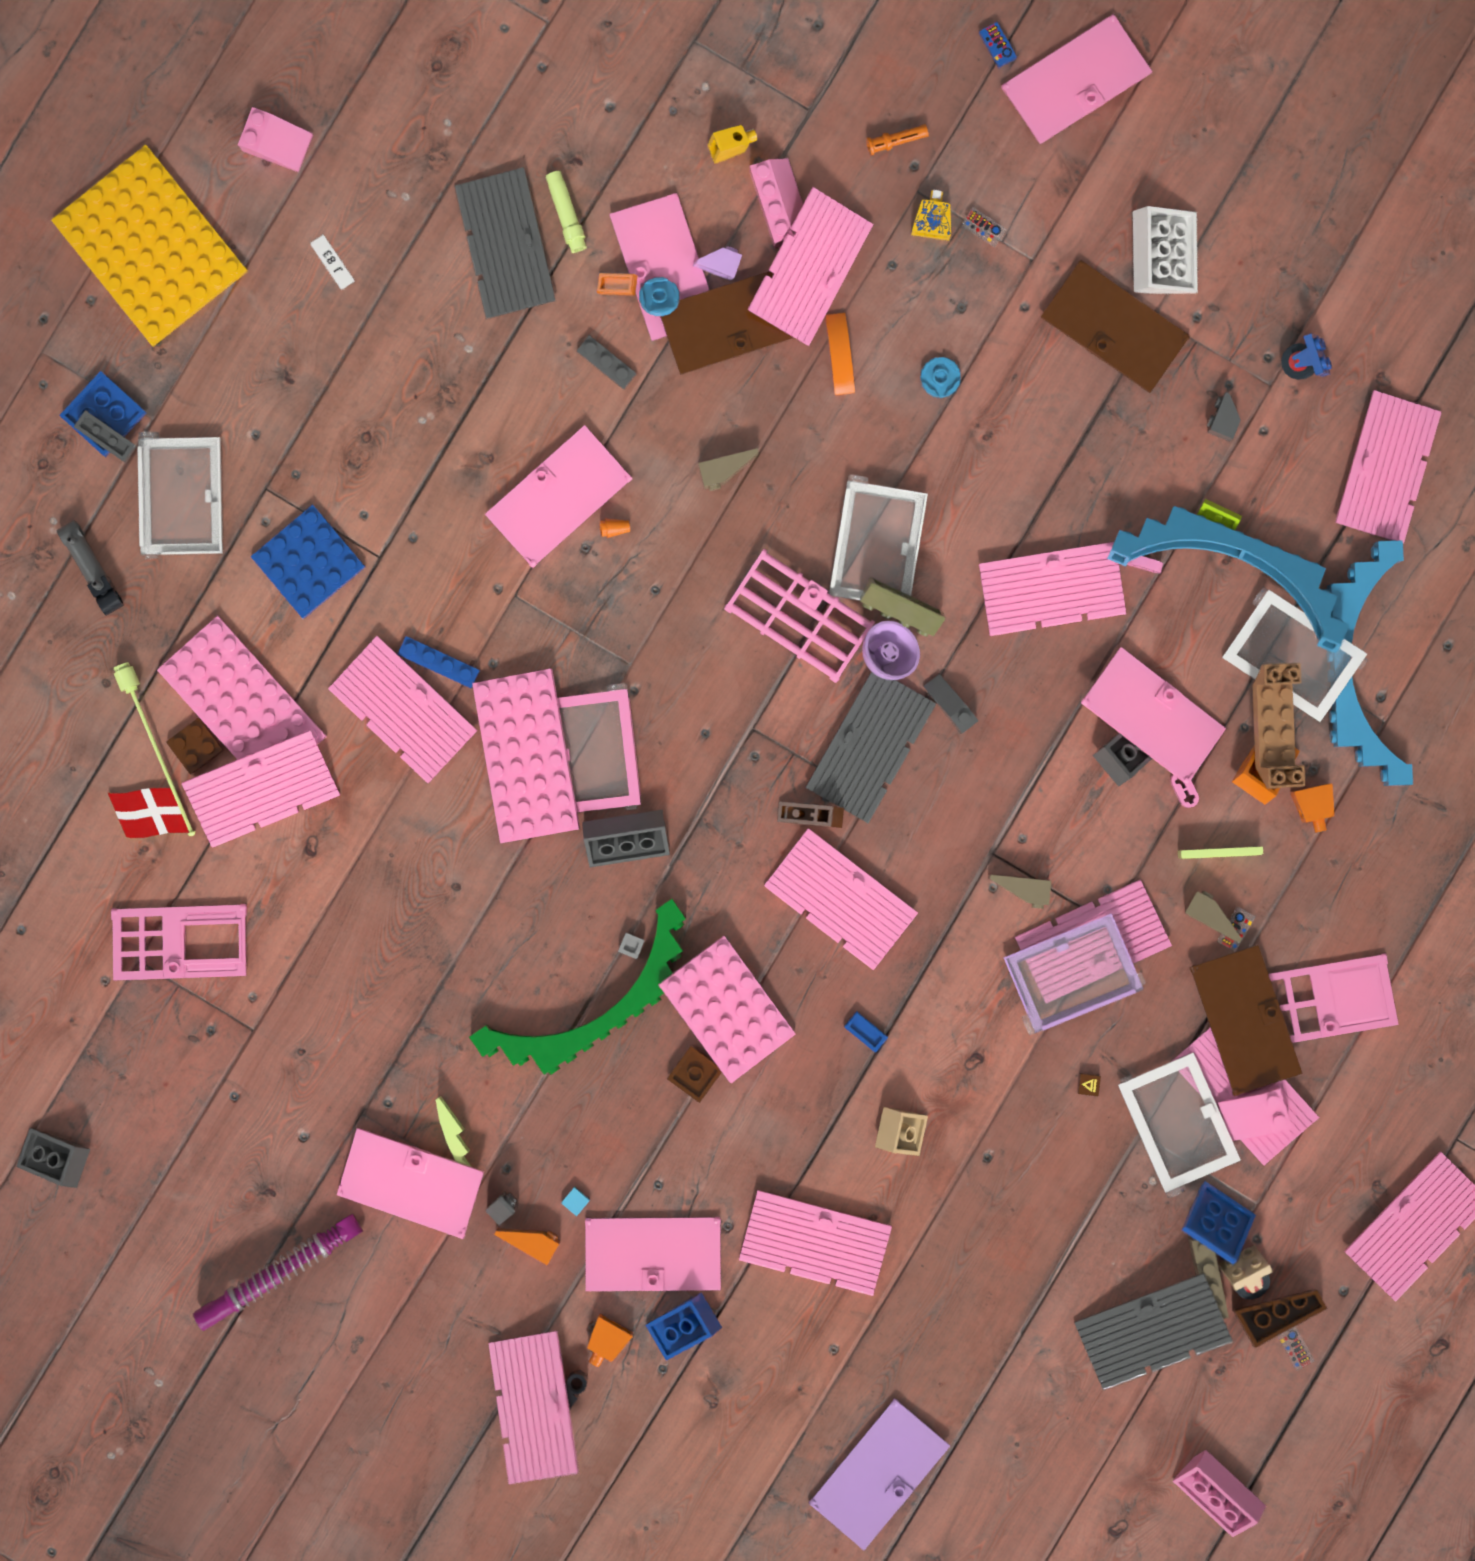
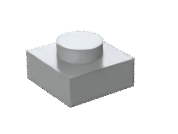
M625 933L618 952L637 959L645 940Z

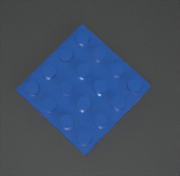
M314 505L310 506L251 556L302 619H305L366 568Z

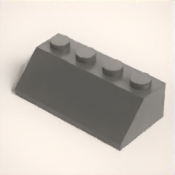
M663 809L582 822L589 867L670 855Z

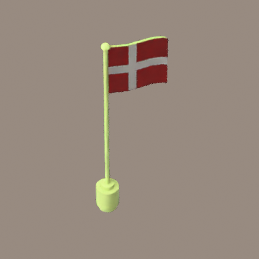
M129 662L114 667V676L121 692L131 693L170 788H147L127 793L107 792L124 834L127 838H146L166 833H188L189 836H194L195 831L192 830L134 692L138 690L137 686L140 685L133 666H130Z

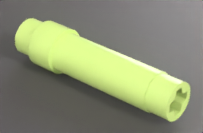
M561 171L551 172L546 175V180L563 228L562 233L566 244H569L572 253L583 251L587 248L584 241L585 234L578 222Z

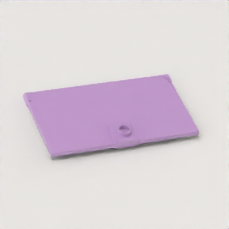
M894 1398L887 1409L808 1503L861 1549L865 1550L950 1445Z

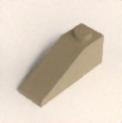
M758 448L698 463L704 489L709 488V491L721 489V485L727 483L759 455Z
M999 875L988 876V879L1026 903H1031V908L1044 909V905H1049L1051 881Z
M1197 891L1185 914L1240 944L1242 938L1216 901L1212 900L1214 896L1206 891H1202V893Z

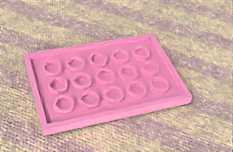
M725 936L719 938L658 984L729 1083L734 1082L795 1035L792 1028Z

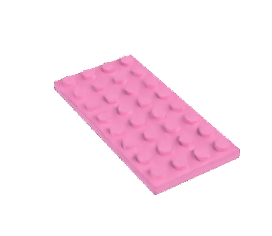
M219 616L215 617L157 670L237 760L311 730L317 745L327 737Z
M546 669L472 683L500 843L580 829L553 670Z

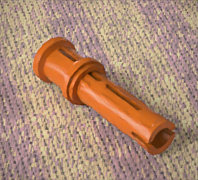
M924 124L890 135L889 133H883L882 136L872 139L868 137L866 138L869 154L872 156L875 152L889 151L892 149V146L928 137L929 134L927 126Z

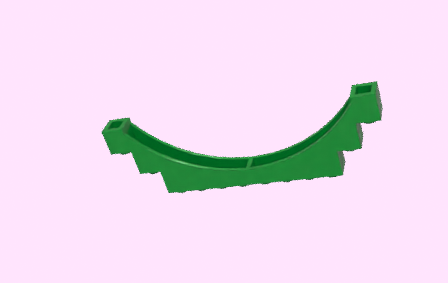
M671 899L655 910L658 914L657 931L647 964L630 991L605 1014L573 1030L542 1036H522L491 1029L487 1024L469 1037L481 1056L488 1055L490 1058L499 1051L497 1047L500 1046L513 1066L517 1063L519 1066L530 1060L528 1056L531 1055L544 1075L546 1073L552 1075L560 1069L559 1065L562 1062L570 1063L577 1058V1052L580 1050L586 1052L594 1046L593 1041L598 1038L602 1041L611 1035L610 1030L615 1026L617 1029L628 1023L627 1018L632 1015L636 1018L645 1011L643 1007L649 1003L653 1006L661 1001L660 996L664 992L658 984L674 973L667 961L670 960L673 963L682 957L680 952L683 951L670 932L672 928L676 931L684 926L683 921L686 919L675 901Z

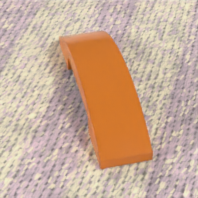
M845 313L825 315L835 396L855 393L846 315Z

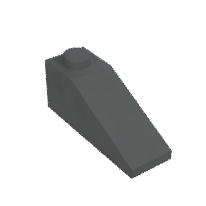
M940 674L923 686L960 734L979 721Z

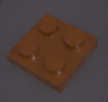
M200 718L194 720L166 741L190 775L224 751Z
M690 1046L667 1080L700 1103L722 1072L712 1060Z

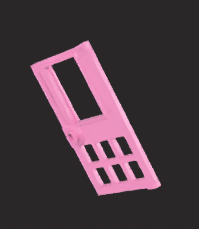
M247 905L137 909L112 908L113 980L247 976ZM162 916L163 930L145 931V917ZM139 917V931L122 932V918ZM239 924V958L186 960L185 925ZM163 936V950L146 951L145 937ZM122 937H139V951L122 952ZM146 956H163V970L146 971ZM122 957H139L140 970L123 972Z

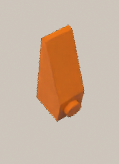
M498 1228L494 1233L495 1236L545 1265H548L561 1242L558 1240V1236L551 1231L546 1233L536 1230Z

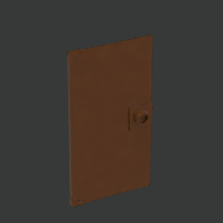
M1082 260L1078 262L1075 269L1041 315V318L1148 393L1152 392L1190 337L1189 334Z
M768 271L681 299L677 308L672 313L660 316L680 375L794 338L748 310L765 276L767 275L772 278L774 273Z
M1259 945L1190 967L1233 1096L1303 1074Z

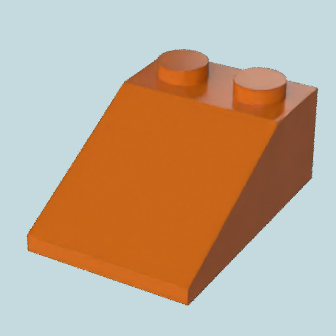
M1254 745L1239 767L1232 783L1266 805L1277 796L1280 788H1267L1256 769ZM1295 748V760L1300 752L1297 748Z

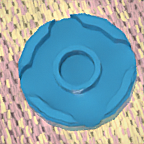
M655 277L645 282V285L641 287L639 302L642 309L648 314L665 316L677 308L679 304V290L677 285L667 278Z
M939 357L932 358L924 365L920 380L926 393L933 397L944 398L957 390L960 385L961 375L959 367L954 361L949 358Z

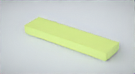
M1263 847L1178 850L1179 859L1263 854Z

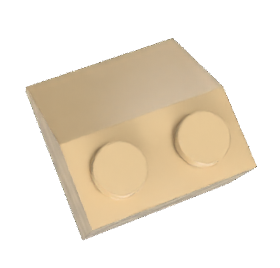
M884 1107L875 1147L892 1153L919 1156L928 1116Z

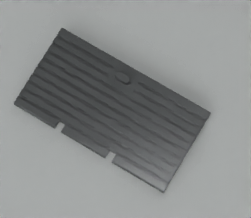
M522 167L455 185L465 231L472 230L473 235L467 236L475 275H483L484 279L477 281L486 319L556 301L525 168Z
M871 672L805 788L838 807L844 808L845 811L864 822L869 823L887 792L882 787L883 783L886 782L891 785L910 751L909 748L905 747L907 741L912 744L915 743L936 703L896 680L883 679Z
M1204 1273L1074 1322L1103 1390L1146 1375L1145 1367L1150 1366L1152 1372L1189 1359L1191 1358L1190 1350L1194 1349L1196 1355H1200L1233 1342Z

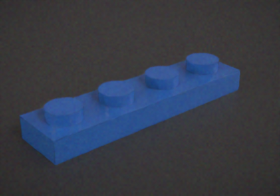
M407 636L397 654L471 689L473 687L472 683H475L480 670Z

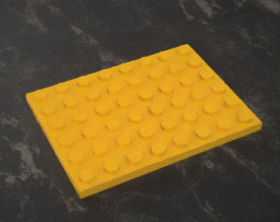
M144 145L51 220L153 347L248 272L147 145Z

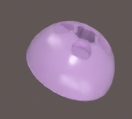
M894 621L879 622L868 631L862 645L863 658L867 667L876 676L887 680H898L909 676L917 668L920 659L918 642L912 632L902 626V624Z

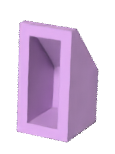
M721 248L696 260L693 266L727 280H732L735 277L742 255L737 253L738 250L735 248Z

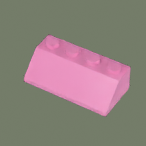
M769 159L750 165V175L774 248L782 246L787 234L794 237L796 232L790 228L803 203L789 160Z
M1207 1450L1193 1457L1173 1480L1182 1491L1232 1537L1257 1524L1266 1508V1505L1247 1489L1243 1483L1232 1475Z

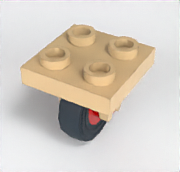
M1255 1245L1244 1249L1234 1264L1226 1259L1219 1263L1222 1272L1240 1297L1254 1300L1260 1298L1269 1289V1273L1272 1270Z

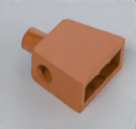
M1332 783L1290 792L1301 821L1303 823L1312 821L1315 833L1326 831L1325 818L1334 816Z
M599 1314L587 1346L589 1350L593 1351L589 1362L596 1367L601 1365L604 1358L612 1362L631 1340L633 1332Z

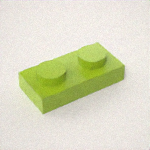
M1207 499L1204 500L1196 514L1204 516L1212 522L1221 523L1234 531L1242 518L1241 515Z

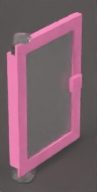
M627 683L607 685L608 692L557 698L577 812L625 807V810L638 809L637 805H641L640 783Z

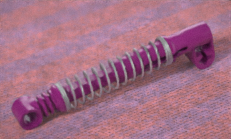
M351 1214L335 1224V1228L332 1226V1230L327 1229V1233H316L313 1235V1240L308 1238V1246L301 1242V1250L294 1247L295 1254L287 1251V1259L280 1255V1263L273 1260V1264H266L265 1269L259 1268L257 1274L252 1273L250 1279L245 1277V1282H238L237 1287H229L224 1295L197 1309L193 1313V1317L200 1329L205 1331L231 1313L244 1310L243 1306H249L248 1303L254 1300L256 1302L255 1298L258 1296L263 1298V1293H270L269 1290L273 1287L277 1289L276 1285L280 1283L284 1285L283 1277L287 1276L291 1280L289 1276L291 1272L298 1276L296 1269L301 1267L305 1271L302 1265L308 1263L312 1267L310 1260L315 1259L318 1263V1255L321 1254L323 1258H326L332 1254V1250L335 1249L334 1246L339 1247V1243L342 1245L343 1240L347 1242L363 1232L355 1216Z

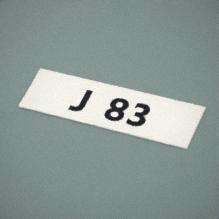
M324 235L310 243L341 290L354 282V279Z

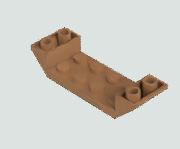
M1301 663L1262 665L1252 685L1255 765L1267 788L1305 786L1304 765H1296L1293 709V684L1301 683Z

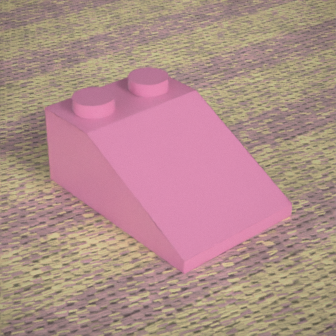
M252 107L238 146L243 152L299 172L313 134L270 113Z
M1277 1084L1218 1102L1225 1126L1232 1141L1273 1134L1292 1128L1280 1088Z

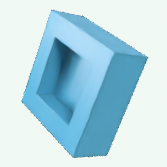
M574 1187L561 1204L577 1216L590 1199Z

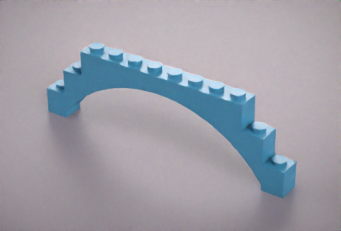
M1173 506L1165 525L1155 519L1146 518L1138 537L1130 532L1119 530L1107 559L1127 566L1129 561L1150 553L1187 548L1208 550L1238 558L1269 575L1295 599L1314 629L1318 639L1317 646L1334 653L1341 647L1349 624L1344 623L1339 618L1330 617L1337 596L1328 590L1319 589L1326 568L1318 563L1302 559L1299 555L1290 554L1279 547L1268 545L1260 539L1251 538L1240 531H1234L1221 523L1212 522L1204 516L1195 515L1184 508Z
M1403 540L1378 541L1374 543V547H1371V558L1374 559V562H1355L1350 564L1347 575L1351 583L1327 585L1325 590L1337 596L1330 617L1339 618L1344 623L1349 624L1344 639L1351 644L1359 613L1371 590L1395 563L1404 561ZM1340 648L1336 653L1327 650L1326 654L1327 661L1330 662L1327 678L1328 682H1331V688L1351 660V655ZM1351 677L1332 704V710L1329 711V721L1333 724V731H1330V742L1333 743V747L1358 746V750L1355 751V760L1358 762L1359 767L1383 766V770L1380 772L1381 782H1384V786L1413 785L1412 764H1406L1395 756L1371 729L1357 700Z

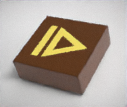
M1080 1073L1077 1093L1099 1097L1101 1076Z

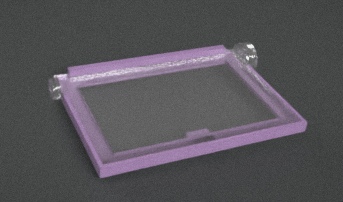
M1112 913L1004 957L1027 1015L1022 1016L1029 1036L1143 990L1142 985L1146 984L1142 973L1137 974Z

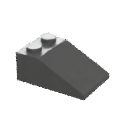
M1120 733L1115 735L1092 755L1118 787L1131 779L1153 759Z
M30 1128L16 1167L59 1186L77 1188L90 1149L69 1140Z

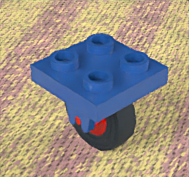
M1312 333L1305 335L1304 340L1306 344H1293L1283 353L1281 359L1282 369L1290 378L1303 380L1312 376L1314 372L1315 375L1322 377L1331 374L1332 364L1330 358H1326L1324 353L1326 345L1324 339Z

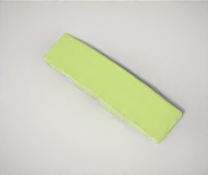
M442 1096L436 1099L437 1111L450 1151L456 1162L472 1167L464 1156L470 1149L459 1136L464 1127Z

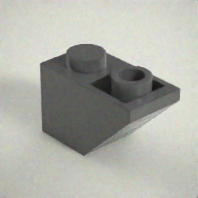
M1225 392L1222 397L1218 396L1214 405L1217 410L1214 415L1209 417L1206 426L1209 427L1207 433L1230 442L1235 436L1241 419L1230 394Z
M504 1191L485 1211L500 1225L516 1211L518 1200L513 1194H507Z

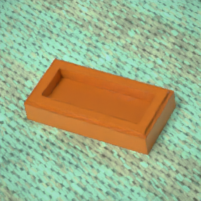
M599 273L597 293L600 295L635 296L638 275Z

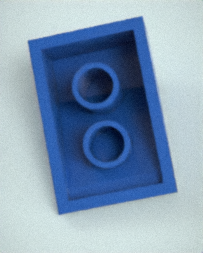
M702 1292L646 1324L648 1331L666 1361L712 1337L722 1328Z

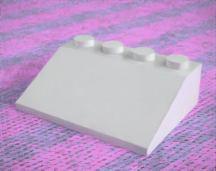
M1151 206L1133 211L1134 292L1149 294L1198 293L1197 212Z

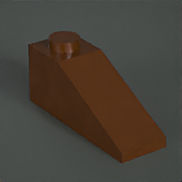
M779 802L777 822L842 828L844 808Z

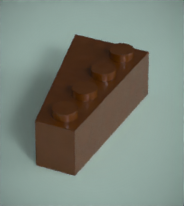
M1312 1289L1233 1309L1232 1311L1252 1346L1257 1348L1328 1308L1318 1290Z

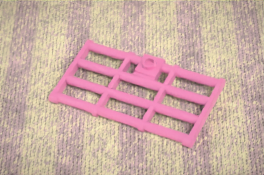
M763 549L732 599L724 608L727 612H733L760 630L762 635L766 634L795 653L798 659H804L828 675L830 680L835 683L839 681L841 673L875 623V621L868 620L839 601L840 598L837 596L833 597L827 593V589L812 579L811 581L807 580L801 572L798 574L768 554L766 549ZM762 560L794 580L788 591L756 570ZM751 577L783 597L777 608L745 587ZM797 583L805 587L800 598L792 594ZM739 594H742L772 614L766 624L734 604ZM786 600L819 621L814 631H811L780 610ZM822 600L831 604L825 614L816 610ZM834 607L866 628L860 638L828 618ZM775 617L808 638L803 648H800L769 627ZM823 624L855 645L849 655L817 635ZM812 641L844 662L838 672L806 652Z

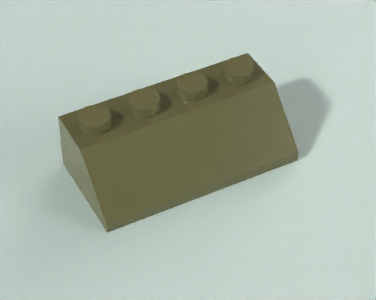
M872 577L869 578L860 596V602L863 603V607L872 611L875 608L881 611L880 615L888 619L894 617L904 627L909 628L913 626L917 628L916 632L926 637L928 634L934 636L946 618L943 611Z

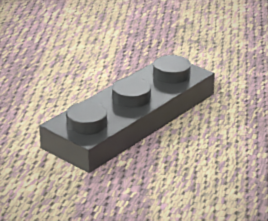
M590 335L577 350L578 354L623 390L637 375Z
M86 410L74 425V428L125 463L137 447Z

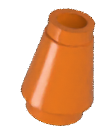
M605 518V520L600 521L601 537L606 536V538L630 532L629 520Z

